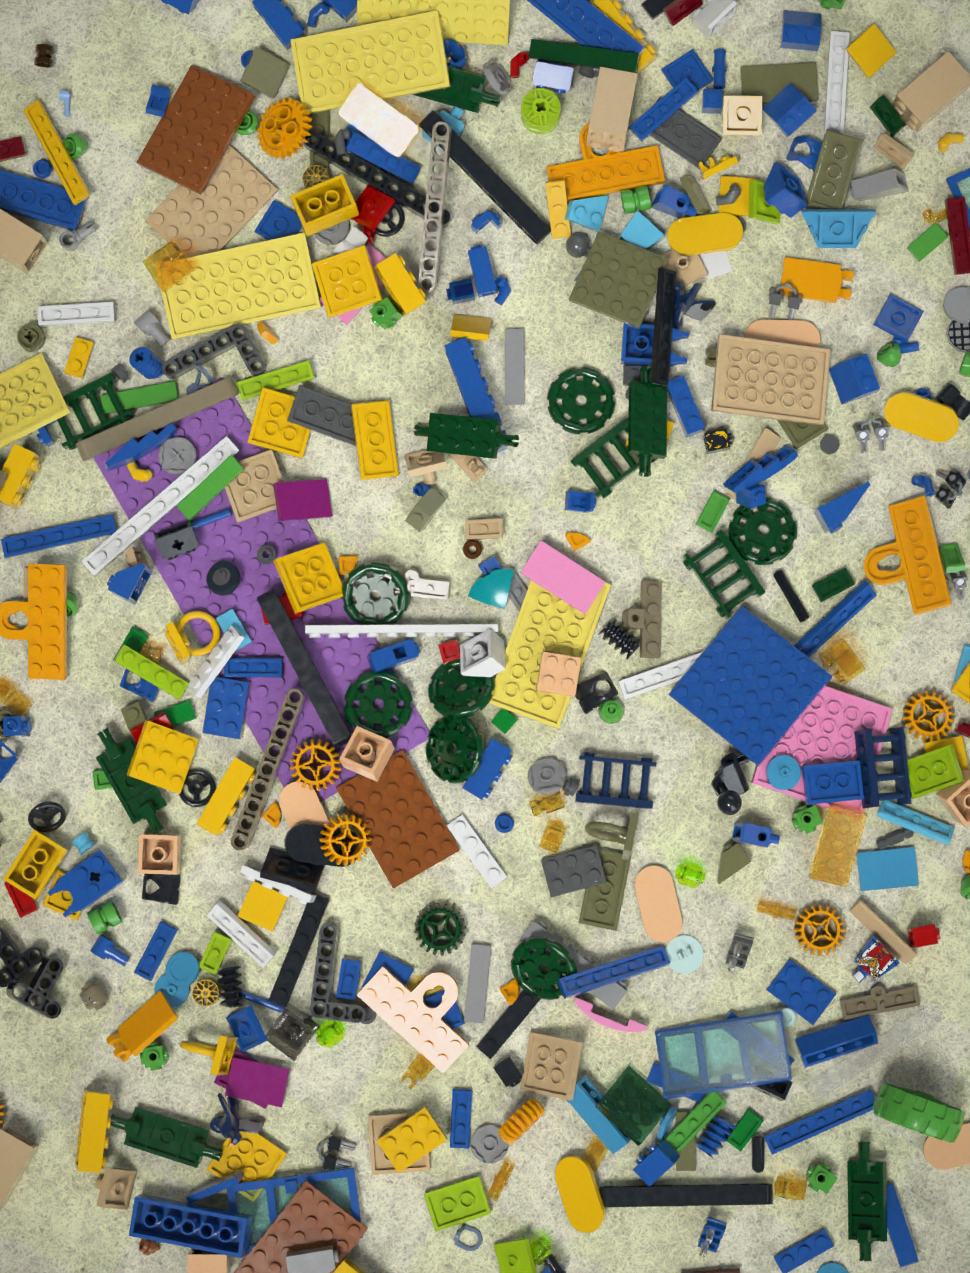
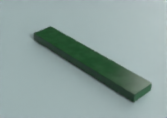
M531 39L528 54L529 59L599 69L604 67L637 73L640 54L536 39Z

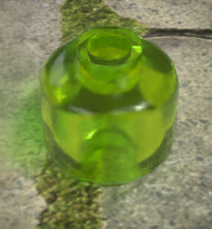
M685 861L678 865L675 878H677L680 885L697 888L699 884H703L705 873H703V867L700 864Z
M327 1020L317 1028L316 1040L321 1046L333 1048L343 1041L345 1028L339 1021Z
M534 1236L529 1243L535 1265H541L544 1263L543 1259L552 1253V1244L544 1236Z

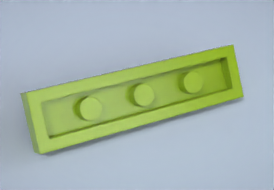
M308 360L236 382L243 401L259 396L262 387L276 391L315 378Z
M122 645L113 660L180 700L189 684L126 645Z

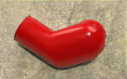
M520 52L511 59L510 78H519L520 68L529 60L527 52Z

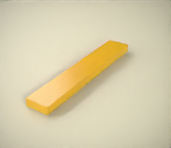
M36 100L23 111L72 203L77 205L91 196L42 102Z

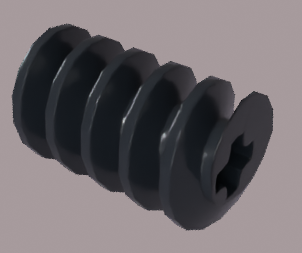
M615 618L609 621L598 635L604 633L602 639L610 638L608 644L616 643L614 649L622 648L620 654L628 653L626 657L628 660L639 647L640 639L638 638L633 641V633L627 636V628L621 631L623 624L620 623L615 626L617 620Z
M241 966L226 967L217 972L218 975L223 976L218 979V982L224 984L219 986V990L224 991L219 997L225 999L220 1002L221 1006L226 1008L245 1006V1004L239 1003L240 1000L244 999V996L238 995V993L244 991V989L238 988V985L242 984L243 981L237 980L238 977L242 976V973L236 972Z

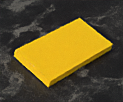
M389 400L351 404L360 481L399 476Z

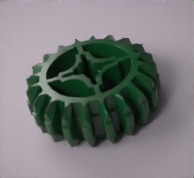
M437 903L436 910H433L432 905H429L431 912L428 913L425 909L422 910L425 914L424 918L421 915L417 916L422 921L421 923L415 922L414 925L420 926V930H414V933H420L421 935L416 938V941L421 939L424 941L420 944L421 948L425 944L428 945L426 952L433 948V955H436L437 950H440V954L443 956L444 949H447L448 954L452 953L451 946L455 950L458 949L457 945H455L456 941L460 944L463 943L458 938L459 935L462 937L466 936L465 933H460V929H466V926H460L459 923L463 922L464 918L457 919L460 912L458 911L454 915L452 913L455 909L453 906L447 911V904H444L443 909H440V904ZM436 913L446 914L439 923H435L428 918ZM450 918L456 924V935L447 929V923ZM446 921L444 924L445 928L443 929H446L445 932L449 935L440 933L435 939V931L437 930L431 924L440 926ZM425 924L433 929V936L430 941L427 940L424 934ZM441 936H446L452 940L447 945H435Z

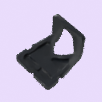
M604 672L581 682V684H577L575 697L577 700H580L579 704L584 714H588L593 711V708L595 709L606 700L617 696L618 691L609 674ZM598 681L608 682L610 691L607 694L595 693Z
M144 874L142 899L177 905L179 900V891L177 889L180 888L181 875ZM149 880H152L159 886V889L149 895L146 892V885Z

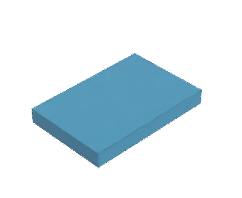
M915 847L856 853L860 891L919 886Z

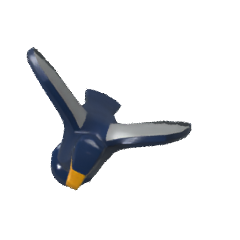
M682 281L676 282L673 328L679 329L682 327L683 315L702 321L716 305L715 301L695 300L696 294L703 284L695 283L691 290L685 294V286H683Z
M221 1093L217 1094L225 1115L213 1117L210 1127L214 1132L222 1133L225 1138L230 1139L227 1145L228 1148L231 1149L241 1140L242 1135L239 1132L259 1133L262 1130L265 1119L259 1117L242 1118L238 1112L239 1102L235 1098L227 1097V1104Z

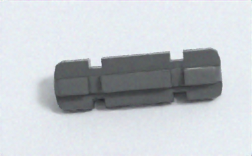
M903 828L901 832L899 830L885 836V839L882 837L876 840L879 850H884L888 845L893 846L904 841V838L909 839L913 837V831Z

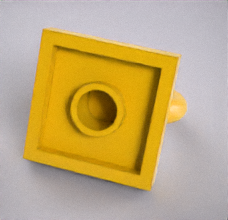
M203 611L188 612L178 620L176 626L173 622L166 624L164 633L181 665L188 662L190 655L203 656L210 653L220 640V627L213 616ZM200 618L210 624L213 636L207 646L203 648L190 647V643L182 630L184 625L191 619Z
M220 1035L218 1044H215L214 1047L183 1040L180 1042V1047L190 1052L211 1057L213 1064L210 1074L217 1076L228 1075L238 1037Z

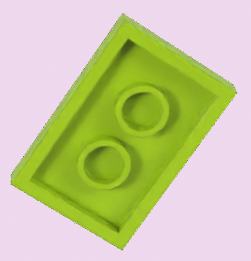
M953 744L907 760L912 799H917L964 782Z
M480 1176L424 1193L435 1232L491 1214Z

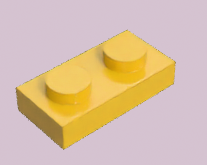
M75 337L64 374L83 379L94 342Z

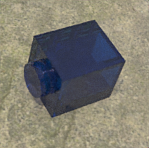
M471 279L449 283V289H446L448 300H452L453 305L475 301Z

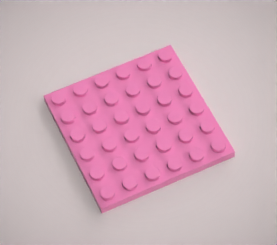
M825 686L759 767L756 765L751 783L805 801L802 766L857 761L854 731L872 729V735L886 734L893 709ZM883 742L873 743L874 755L880 754ZM780 755L794 758L801 769L799 782L788 790L774 788L766 778L768 763L774 757ZM862 800L815 804L857 819H861L864 810L862 808Z

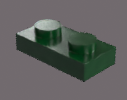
M885 95L879 97L870 106V109L886 130L891 133L892 137L907 125Z
M844 568L812 585V588L821 603L854 586L855 583L847 569Z

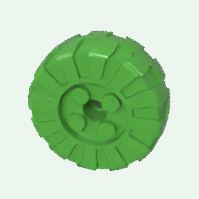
M885 1082L882 1083L876 1094L872 1110L873 1114L877 1117L950 1143H954L958 1138L965 1116L964 1111L950 1106L930 1094L904 1087L901 1088Z

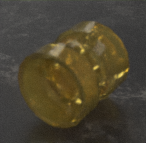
M144 643L140 654L159 665L163 654V647H152L151 644Z

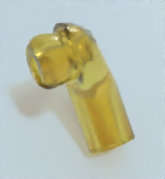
M929 209L922 214L925 218L924 221L927 223L942 222L947 219L946 209L936 214H933L932 210Z

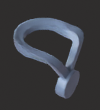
M200 364L195 366L198 374L194 385L187 387V395L214 384L210 374ZM202 371L208 379V384L198 386Z
M463 1224L461 1229L457 1230L453 1240L456 1246L467 1251H475L482 1244V1235L476 1228ZM464 1229L476 1233L478 1236L476 1246L467 1247L459 1242Z

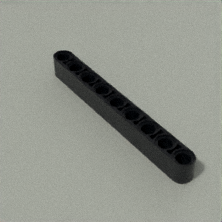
M432 110L419 123V126L432 139L433 126L437 122L445 121ZM440 125L438 127V134L444 136L447 128L444 125ZM452 129L449 157L538 245L551 232L550 228ZM439 144L438 146L445 152V147Z
M307 131L311 135L306 136L305 139L310 137L317 139V142L313 145L304 142L307 150L365 185L371 186L392 197L397 204L424 219L425 213L420 208L426 204L425 196L346 150V154L337 155L336 146L333 141L316 131ZM325 147H331L333 148V152L331 154H325L323 152V149ZM346 156L350 160L348 163L342 164L339 162V159ZM358 166H363L366 169L362 174L357 173L355 170ZM380 176L382 181L380 183H373L372 178ZM394 185L398 187V191L390 193L388 188ZM407 195H412L414 201L407 203L404 201V198ZM433 202L430 206L431 211L437 213L440 206ZM444 209V215L447 217V220L443 222V228H446L450 223V213ZM435 221L430 222L432 225L438 227Z
M273 588L256 597L335 748L338 749L347 744L352 735L276 591Z
M773 1184L599 1187L604 1207L773 1204Z

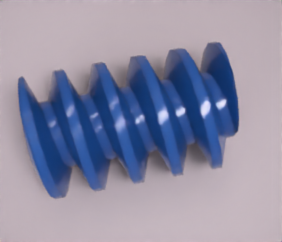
M147 347L136 348L129 357L130 365L145 378L154 379L163 375V361Z
M714 1116L713 1119L716 1124L709 1123L712 1130L705 1129L704 1132L707 1134V1137L700 1136L703 1143L696 1142V1146L712 1158L711 1154H719L716 1147L723 1148L720 1141H728L725 1134L732 1135L729 1128L736 1129L735 1125L722 1116L720 1118Z

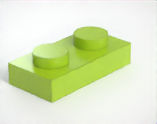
M214 932L199 964L200 968L217 975L232 939Z

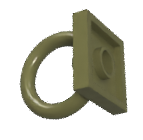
M631 812L628 827L606 822H590L585 825V831L595 838L624 844L622 859L629 861L639 814ZM596 829L607 830L617 834L604 833Z

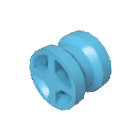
M87 831L71 842L73 846L78 848L80 855L96 844L93 840H90Z

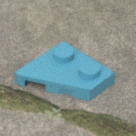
M609 196L569 201L565 220L593 231H600Z

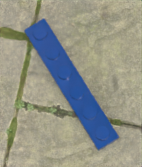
M111 514L3 538L1 543L4 558H10L114 534L117 528L114 515Z
M866 581L860 584L799 640L794 647L807 657L814 654L877 596L870 584Z
M660 946L560 978L557 982L564 999L668 966L670 961L664 946Z
M871 1089L866 1090L764 1136V1139L773 1155L872 1111L875 1098Z

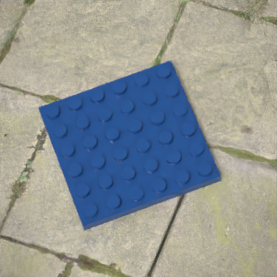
M741 606L672 689L669 696L759 767L831 680L832 675Z

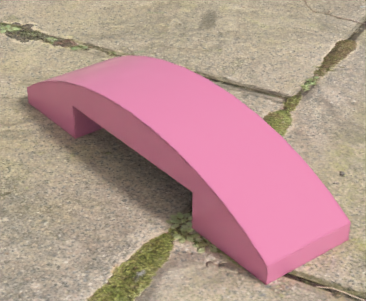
M577 997L574 998L577 1006L588 1017L599 1024L626 1032L647 1030L648 1026L631 1019L628 1020L625 1026L591 1012L592 1003Z

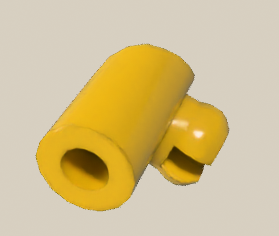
M945 134L938 141V150L946 152L951 143H963L964 134Z
M135 461L126 465L132 478L135 480L147 482L153 476L149 469H138Z

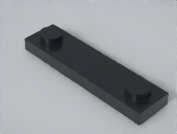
M524 989L476 1047L488 1058L492 1059L541 999Z

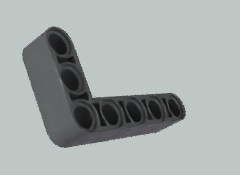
M235 324L166 360L162 365V371L167 378L176 379L195 369L197 364L203 365L235 347L252 376L264 374L266 367L246 328L241 324ZM242 330L244 334L241 338H235V331ZM226 339L227 343L224 347L217 346L218 340ZM245 347H252L253 349L250 354H243ZM209 348L210 353L207 356L200 355L201 349ZM186 357H192L193 362L191 364L185 365L183 363ZM254 363L261 364L259 371L251 369ZM169 366H176V371L174 373H167V368Z
M326 923L322 925L319 931L310 1012L312 1016L320 1019L352 1023L363 1022L368 1016V1011L364 1006L331 1001L339 928L333 923ZM329 926L334 929V934L330 938L325 934V930ZM325 946H329L332 949V953L328 957L323 954ZM323 965L329 968L327 976H323L320 972ZM321 984L327 988L325 995H320L318 992V987ZM318 1004L324 1006V1013L321 1015L315 1010ZM337 1006L343 1008L344 1013L341 1017L335 1015L334 1010ZM357 1008L363 1012V1016L359 1020L353 1014Z

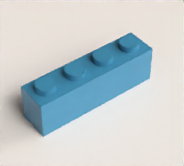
M586 1075L576 1082L573 1101L567 1100L568 1103L573 1106L580 1117L604 1143L606 1148L612 1154L616 1153L628 1144L636 1134Z

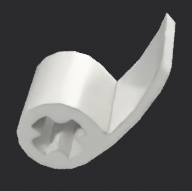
M353 226L347 238L338 244L333 253L337 255L363 246L367 242L368 237L356 226Z

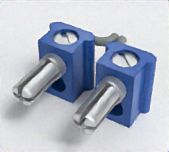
M711 1217L707 1218L697 1246L701 1248V1257L702 1255L703 1258L706 1257L707 1250L717 1252L720 1239H722L726 1229V1222Z

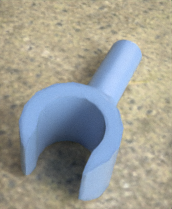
M60 90L59 100L64 101L65 117H70L69 102L71 93L66 90Z

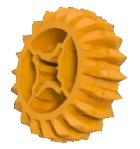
M924 690V696L917 692L916 696L918 699L911 696L910 700L913 703L906 702L905 705L909 709H903L902 711L908 714V716L902 717V720L909 721L904 727H912L908 733L912 734L915 731V739L922 735V742L926 740L927 736L929 742H933V736L940 740L939 733L946 736L947 733L944 729L951 730L952 727L948 723H954V720L949 719V716L955 715V712H948V709H951L953 705L946 706L945 703L949 699L940 700L943 694L940 693L935 697L936 691L934 690L930 696L928 690ZM925 700L933 701L941 708L933 710L926 704ZM919 703L921 715L914 719V709ZM926 711H929V713L937 712V714L930 718L931 721H928V719L920 720L926 715ZM943 713V723L937 729L936 717ZM926 723L932 732L923 731L916 724Z
M311 739L310 746L304 741L305 748L303 749L298 745L297 748L300 750V753L298 754L295 751L292 753L294 756H297L296 759H290V762L295 763V766L289 767L290 770H296L292 777L299 776L296 780L297 784L302 780L304 781L302 788L310 784V791L313 790L314 785H316L317 791H320L321 784L327 789V781L332 785L334 784V781L331 780L332 776L336 779L339 778L334 772L335 770L341 771V768L336 767V764H341L340 760L335 761V758L339 757L340 754H332L336 749L334 746L327 749L329 742L321 746V739L318 740V745H315V740ZM317 749L325 751L331 760H320ZM311 750L310 761L300 764L303 755ZM315 759L318 760V763L323 764L318 766L317 775L314 768L308 766L313 764ZM331 766L329 774L320 780V771L325 767ZM301 770H311L315 781L306 779Z
M344 813L343 819L338 814L336 815V821L330 818L331 825L324 824L327 831L321 830L320 832L325 835V838H319L320 842H325L320 848L322 850L327 849L324 852V856L330 855L329 861L333 862L336 859L337 865H340L342 862L344 866L348 865V860L354 865V858L361 861L360 854L367 855V852L363 851L364 848L370 849L371 847L366 844V841H372V838L366 837V835L371 833L370 830H364L367 824H361V818L355 820V815L353 814L348 817V814ZM349 824H352L358 830L359 836L351 835ZM343 825L340 833L337 836H332L333 832ZM345 837H349V838L353 839V840L346 841L345 843L342 842V841H340V840L344 839ZM331 843L340 845L342 855L334 851ZM355 843H359L358 847L352 853L348 854V852H350L351 846Z
M818 904V910L815 909L814 905H811V912L807 908L803 909L806 915L798 914L802 921L795 920V924L800 925V927L793 929L795 932H800V935L794 936L795 939H802L798 945L802 946L805 944L806 946L803 949L805 952L811 948L810 955H814L815 950H817L818 956H822V950H824L826 955H829V948L836 952L834 945L842 946L838 939L845 940V937L840 935V932H846V929H840V926L844 925L845 921L838 922L842 915L834 916L837 911L836 909L828 912L829 905H826L824 910H822V904ZM815 914L826 915L825 919L820 923L809 919ZM831 920L835 925L834 937L828 932V925ZM805 924L812 929V935L809 940H807L804 933ZM818 925L820 927V925H824L822 930L825 934L819 933V935H816L817 929L814 926ZM820 937L830 941L825 946L813 945Z
M535 1098L526 1101L499 1128L498 1134L501 1139L508 1145L517 1141L544 1114L545 1109L542 1104Z

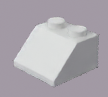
M708 0L706 2L707 6L703 10L700 8L694 13L692 24L709 39L735 14L737 7L735 0Z
M488 629L461 644V674L463 676L492 677L505 670L504 640L494 631Z

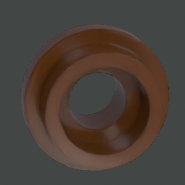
M469 540L463 546V553L469 559H476L482 553V546L476 540ZM471 546L476 548L475 553L469 552Z

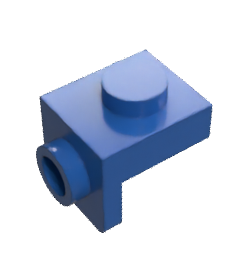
M152 84L151 95L146 106L147 114L160 117L165 116L170 102L169 88Z
M487 210L482 215L478 214L472 219L471 229L477 234L489 222L499 229L501 227V219L495 212L491 213Z
M56 421L37 429L39 432L37 437L40 443H45L47 447L55 443L46 427Z
M566 491L564 510L581 513L594 511L596 505L595 493Z
M3 717L4 736H30L32 731L30 717Z

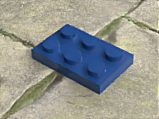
M222 677L214 679L209 687L202 733L241 739L250 682Z
M860 760L802 766L806 805L864 799Z
M790 959L766 989L811 1025L815 1024L836 996L834 992Z

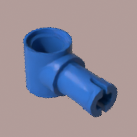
M100 934L90 951L104 960L110 958L125 967L130 956L118 950L114 945L115 942Z

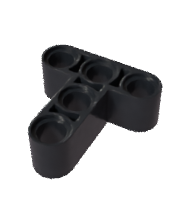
M0 927L2 934L0 939V958L6 964L0 970V976L5 973L9 977L6 984L0 981V987L2 988L7 987L12 982H16L42 963L45 959V951L41 947H31L22 953L6 930ZM7 946L13 949V954L10 957H7L4 953V949ZM34 950L40 953V958L37 961L31 958V953ZM19 961L24 964V970L21 973L15 968Z
M56 957L45 958L30 985L12 982L7 986V996L43 1017L57 1018L61 1013V1006L48 996L63 970L62 960ZM51 961H54L56 965L53 971L49 969ZM45 978L46 986L41 988L40 981ZM17 986H19L21 992L19 996L16 997L14 994V989ZM35 995L37 997V1003L35 1005H32L30 1000L31 997ZM51 1004L53 1006V1012L49 1015L47 1013V1007Z

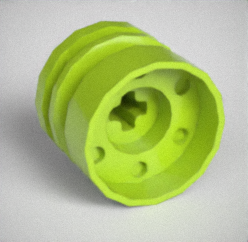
M536 88L524 96L521 103V120L529 132L536 135H545L557 127L560 120V102L552 91L545 88ZM543 106L544 111L541 110L540 112H538L537 108H541Z

